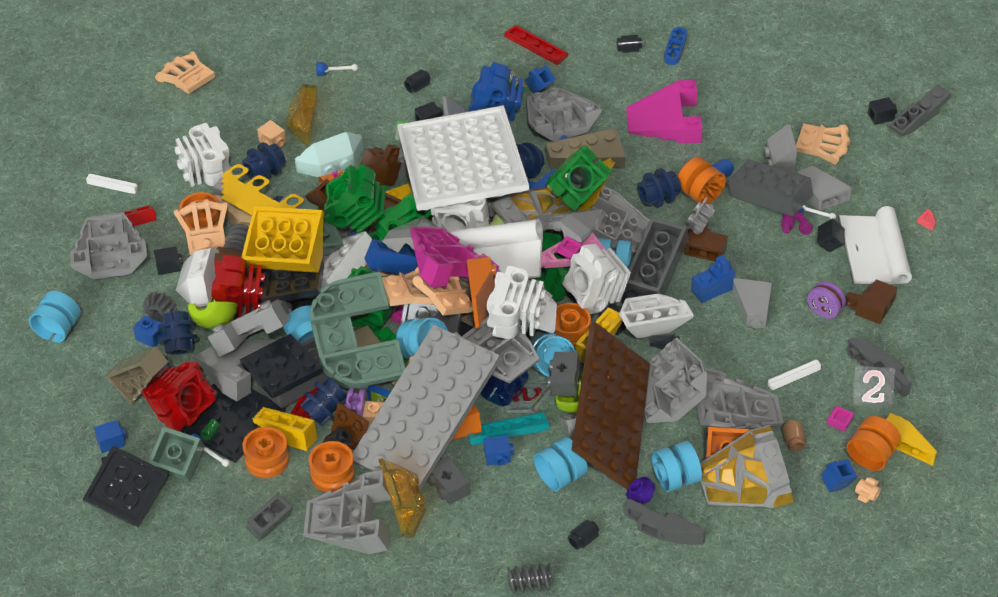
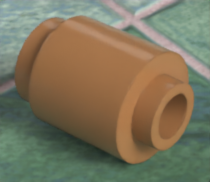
M796 420L787 421L782 427L787 447L791 451L804 449L806 437L802 423Z

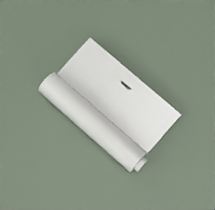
M884 206L877 211L876 216L839 215L840 225L845 228L844 243L855 284H873L876 279L887 284H902L911 281L912 274L894 208Z
M539 219L451 232V234L460 239L459 243L465 247L471 245L474 247V252L478 255L485 254L499 266L498 272L505 273L508 265L524 269L528 273V278H536L541 275L543 227ZM459 277L460 279L469 281L467 277Z

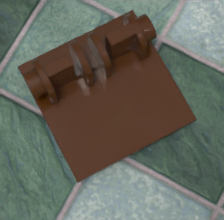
M338 402L331 432L339 427L346 429L351 436V443L348 447L355 450L367 432L369 421Z

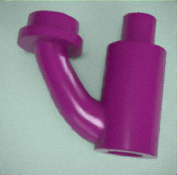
M798 211L794 216L783 213L781 227L784 233H789L794 228L795 219L800 222L799 230L802 234L808 235L812 232L813 225L807 221L801 212Z

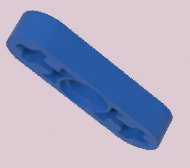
M676 27L672 30L664 54L665 63L669 65L679 63L687 39V30L685 28ZM673 45H678V46H680V47L674 48V47H672V46H673Z

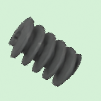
M244 224L230 226L223 247L243 251L249 227Z
M541 563L538 570L532 564L530 571L526 565H523L521 572L518 566H515L513 573L507 567L509 588H511L513 594H516L517 587L524 593L526 586H528L530 592H533L535 585L539 591H541L542 585H545L547 590H550L552 584L550 563H548L547 569Z

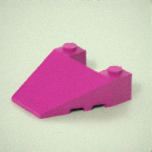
M678 80L626 107L628 133L646 137H659L662 140L670 139L683 144L701 143V116L683 117L682 107L697 106L696 80Z
M411 227L410 229L420 276L430 287L447 286L450 277H467L469 279L467 260L488 257L485 254L478 255L475 253L474 247L471 245L465 247L459 243L460 239L442 227ZM491 259V265L495 264L497 274L499 266Z

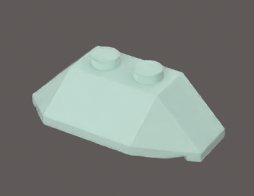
M344 132L312 144L300 156L295 158L297 173L319 177L346 169L349 165L354 166L363 149L362 136L360 134Z

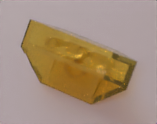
M310 84L301 85L293 97L292 104H289L290 116H287V127H290V133L306 146L310 145L318 100L317 85Z
M380 458L378 462L401 534L408 539L414 538L426 511L424 506L426 503L425 497L418 488L419 479L415 473Z

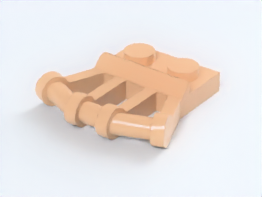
M192 51L188 55L175 57L171 63L167 62L162 71L156 74L155 78L162 83L164 81L173 83L177 88L190 94L215 78V73L202 64L195 52ZM192 61L195 65L192 66L188 62ZM177 66H178V67H182V68L185 69L186 71H185V72L181 71L180 69L177 68Z
M803 123L796 144L797 152L816 155L836 165L839 162V158L848 151L847 146H849L851 141L848 137V126L843 124L834 128H825L822 124L819 127ZM837 134L841 135V137L831 136ZM824 141V142H829V143H834V144H839V145L836 146V145L826 144V143H822V142Z
M205 199L204 202L195 203L193 201L184 208L173 211L186 232L190 255L195 251L224 246L223 223L227 202L218 203ZM210 208L221 210L218 225L212 224ZM205 209L208 226H199L197 210ZM190 212L193 213L194 229H190L183 216Z
M418 267L415 271L405 275L399 272L397 276L381 277L390 306L412 303L435 305L426 294L413 284V278L420 275Z
M420 275L413 278V284L432 300L442 315L470 313L473 311L472 302L465 294L466 289H461L459 277H450V284L448 282L447 286H438L437 288L428 286L427 282Z

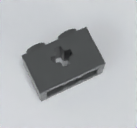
M554 352V359L550 360V372L552 373L548 375V387L551 388L553 396H577L581 366L578 352Z
M449 456L440 459L427 481L430 486L436 487L440 499H445L450 505L470 494V482Z
M279 493L275 494L247 519V530L256 539L261 541L290 516L292 506Z

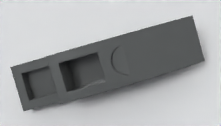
M936 85L916 104L914 102L911 103L889 124V127L902 136L914 132L939 114V108L951 98V93Z
M852 337L848 339L847 353L850 358H854L860 364L862 370L867 372L870 370L880 371L895 393H899L902 397L910 394L912 382L903 375L905 366L875 345Z
M631 499L625 504V516L638 522V531L646 535L678 544L703 545L705 542L706 530L702 529L699 525L685 520L680 515L669 512L664 517L659 512L652 511L642 503Z

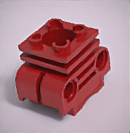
M223 255V262L215 261L214 271L216 277L212 282L211 289L213 300L215 302L237 303L236 319L242 317L243 305L246 306V314L250 313L251 306H254V310L260 308L259 305L262 303H259V299L262 298L264 287L261 286V282H264L265 273H261L262 265H258L255 278L253 277L254 265L250 264L249 277H246V261L243 258Z
M184 362L176 369L175 367H166L141 392L159 421L164 423L167 428L180 431L185 425L191 426L198 416L216 400L214 395L217 392L211 388L206 379H202L204 375L199 368L198 362Z

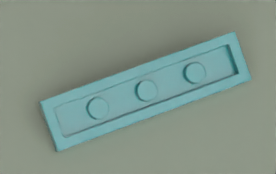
M540 412L481 424L482 432L476 434L468 433L467 437L470 445H480L484 443L483 438L505 435L511 438L549 430V422L545 413Z

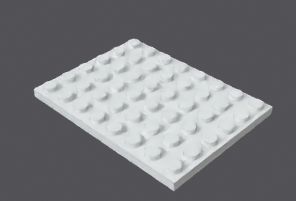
M504 105L397 125L417 211L429 210L435 207H446L473 200H484L490 197L521 193L529 190V183Z

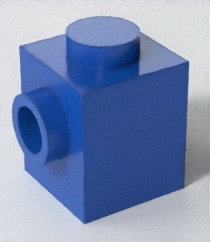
M547 65L539 70L536 67L528 73L530 76L525 79V82L531 91L536 93L556 79Z
M144 316L133 328L136 340L151 347H156L159 344V339L165 336V332L158 331V325L161 322Z
M117 420L94 427L96 439L102 453L110 451L112 446L117 448L125 446L124 439L127 438L124 427H120Z
M508 435L483 438L487 466H502L506 463H511L514 447L513 443H509Z
M848 459L829 463L826 466L827 469L821 474L829 492L847 488L857 478Z

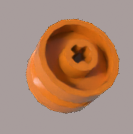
M193 193L181 201L179 210L193 201L195 203L204 202L205 199L218 203L219 201L210 193ZM210 208L212 224L218 225L220 210ZM205 209L197 210L199 226H208ZM190 212L183 216L189 228L194 229L193 213Z
M260 427L249 432L244 438L242 446L246 468L254 476L260 478L275 477L288 467L290 461L286 436L282 431L274 427Z
M328 441L314 447L309 454L308 462L312 484L318 490L325 493L330 490L334 492L342 488V484L346 482L350 484L354 481V457L351 449L346 444Z

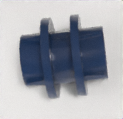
M264 142L258 144L257 149H249L247 157L242 160V165L248 168L246 174L250 179L261 175L270 180L271 174L274 176L281 173V166L286 164L282 150L275 143L271 145Z
M532 143L516 144L526 177L528 179L536 177L540 173L543 164H545L543 153Z
M663 168L655 170L654 174L651 172L644 174L643 181L637 183V191L643 204H653L654 207L659 208L663 206L664 201L667 204L674 202L675 195L681 193V185L675 172H666Z
M175 311L166 313L163 317V323L158 325V331L165 332V336L159 339V344L165 346L167 354L179 355L190 353L193 349V343L198 341V336L191 334V330L195 329L197 324L191 320L188 312Z
M326 378L321 384L317 381L314 383L318 390L313 395L306 392L304 394L306 400L301 404V408L319 425H323L328 419L333 422L334 416L332 412L337 408L338 402L344 404L347 398V394L332 379Z

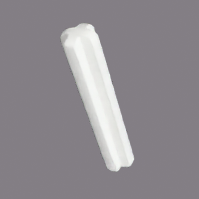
M88 174L86 178L87 184L131 194H136L138 191V184L95 174Z
M815 359L768 379L767 384L771 390L777 389L819 371L821 364Z

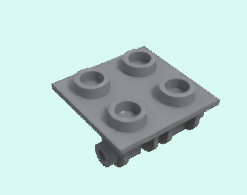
M707 197L703 203L698 202L693 210L694 212L684 225V227H687V230L690 228L695 234L703 232L715 212L712 204L705 203Z

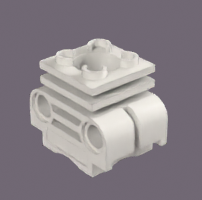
M203 123L189 130L190 143L186 136L182 137L184 147L179 138L175 139L177 146L174 147V150L179 157L176 162L179 170H183L185 173L183 174L185 182L189 181L191 187L195 186L193 175L198 185L202 184L201 173L205 183L209 186H214L222 178L221 175L231 168L228 161L230 156L229 148L220 138V131L217 126L209 128L207 123Z
M487 198L452 204L446 207L430 208L431 215H433V224L442 227L450 233L455 230L489 226Z
M597 244L583 245L578 254L572 255L570 269L562 284L568 293L570 292L574 295L582 309L586 308L590 314L601 312L607 306L608 301L610 304L614 303V301L620 302L631 272L611 248H608L606 251L605 249L601 250Z
M507 265L505 273L497 272L495 288L487 301V310L489 312L487 326L494 328L492 336L512 339L518 334L521 322L522 334L526 335L530 322V336H534L535 330L540 328V314L544 313L546 308V302L543 300L546 298L547 291L544 290L543 281L539 282L536 292V280L532 279L528 291V273L524 269Z

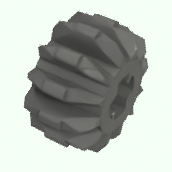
M157 290L155 293L151 292L145 298L142 305L144 308L143 312L148 314L147 317L162 323L164 314L175 312L176 302L171 300V296H167L165 292L161 294Z

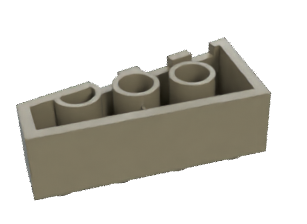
M616 128L546 143V158L550 169H557L572 153H575L583 145H587L597 156L593 163L598 159L603 162L611 158L613 160L612 163L615 162L613 167L625 168V154Z
M153 347L121 360L105 376L126 401L132 404L142 394L141 392L158 376L168 361L160 349Z

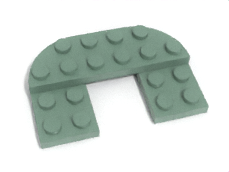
M380 271L334 281L320 290V294L313 300L311 305V327L320 364L328 378L346 389L367 390L369 385L399 379L406 369L398 339L358 347L353 330L351 316L389 309Z

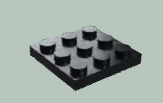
M323 258L319 273L266 269L262 302L264 303L267 300L273 302L277 299L296 301L301 298L318 296L321 290L324 269Z
M291 334L240 359L241 366L251 373L252 378L272 399L323 373V367Z
M112 446L83 497V501L139 528L163 485L168 472Z

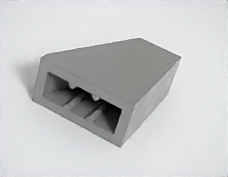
M811 166L797 171V174L811 177L813 195L809 201L816 210L821 211L850 200L851 187L820 169Z
M738 278L733 279L732 293L746 326L755 329H766L772 283Z

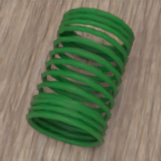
M210 420L201 432V436L206 440H211L220 428V424L216 420Z

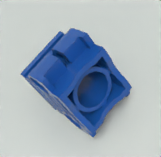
M494 61L491 67L483 65L480 78L472 88V103L469 105L468 112L504 105L509 123L511 120L514 121L516 117L515 111L520 109L523 101L520 98L525 89L522 86L523 78H520L516 85L517 76H513L509 84L511 71L507 66Z

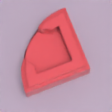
M927 209L917 219V223L933 231L936 224L933 212Z

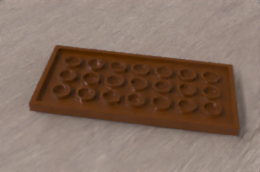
M595 322L589 327L572 451L628 490L631 483L637 478L650 363Z

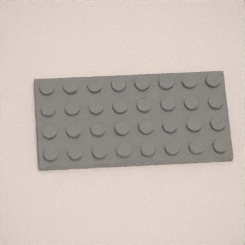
M433 324L370 424L367 432L353 451L354 463L371 472L384 469L393 483L418 495L502 359L500 355Z

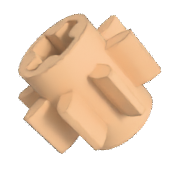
M867 477L866 480L861 479L855 489V493L859 494L857 499L864 503L870 500L875 502L881 492V488L877 486L879 481L871 477Z

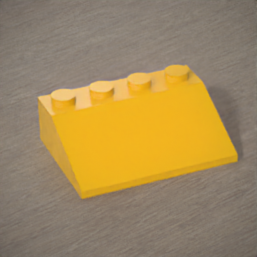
M254 206L241 258L246 261L249 267L250 264H253L254 268L262 265V269L319 273L323 257L324 212L312 209Z

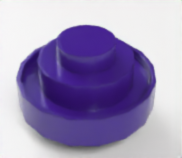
M645 476L636 479L627 490V499L642 504L649 502L655 492V483Z

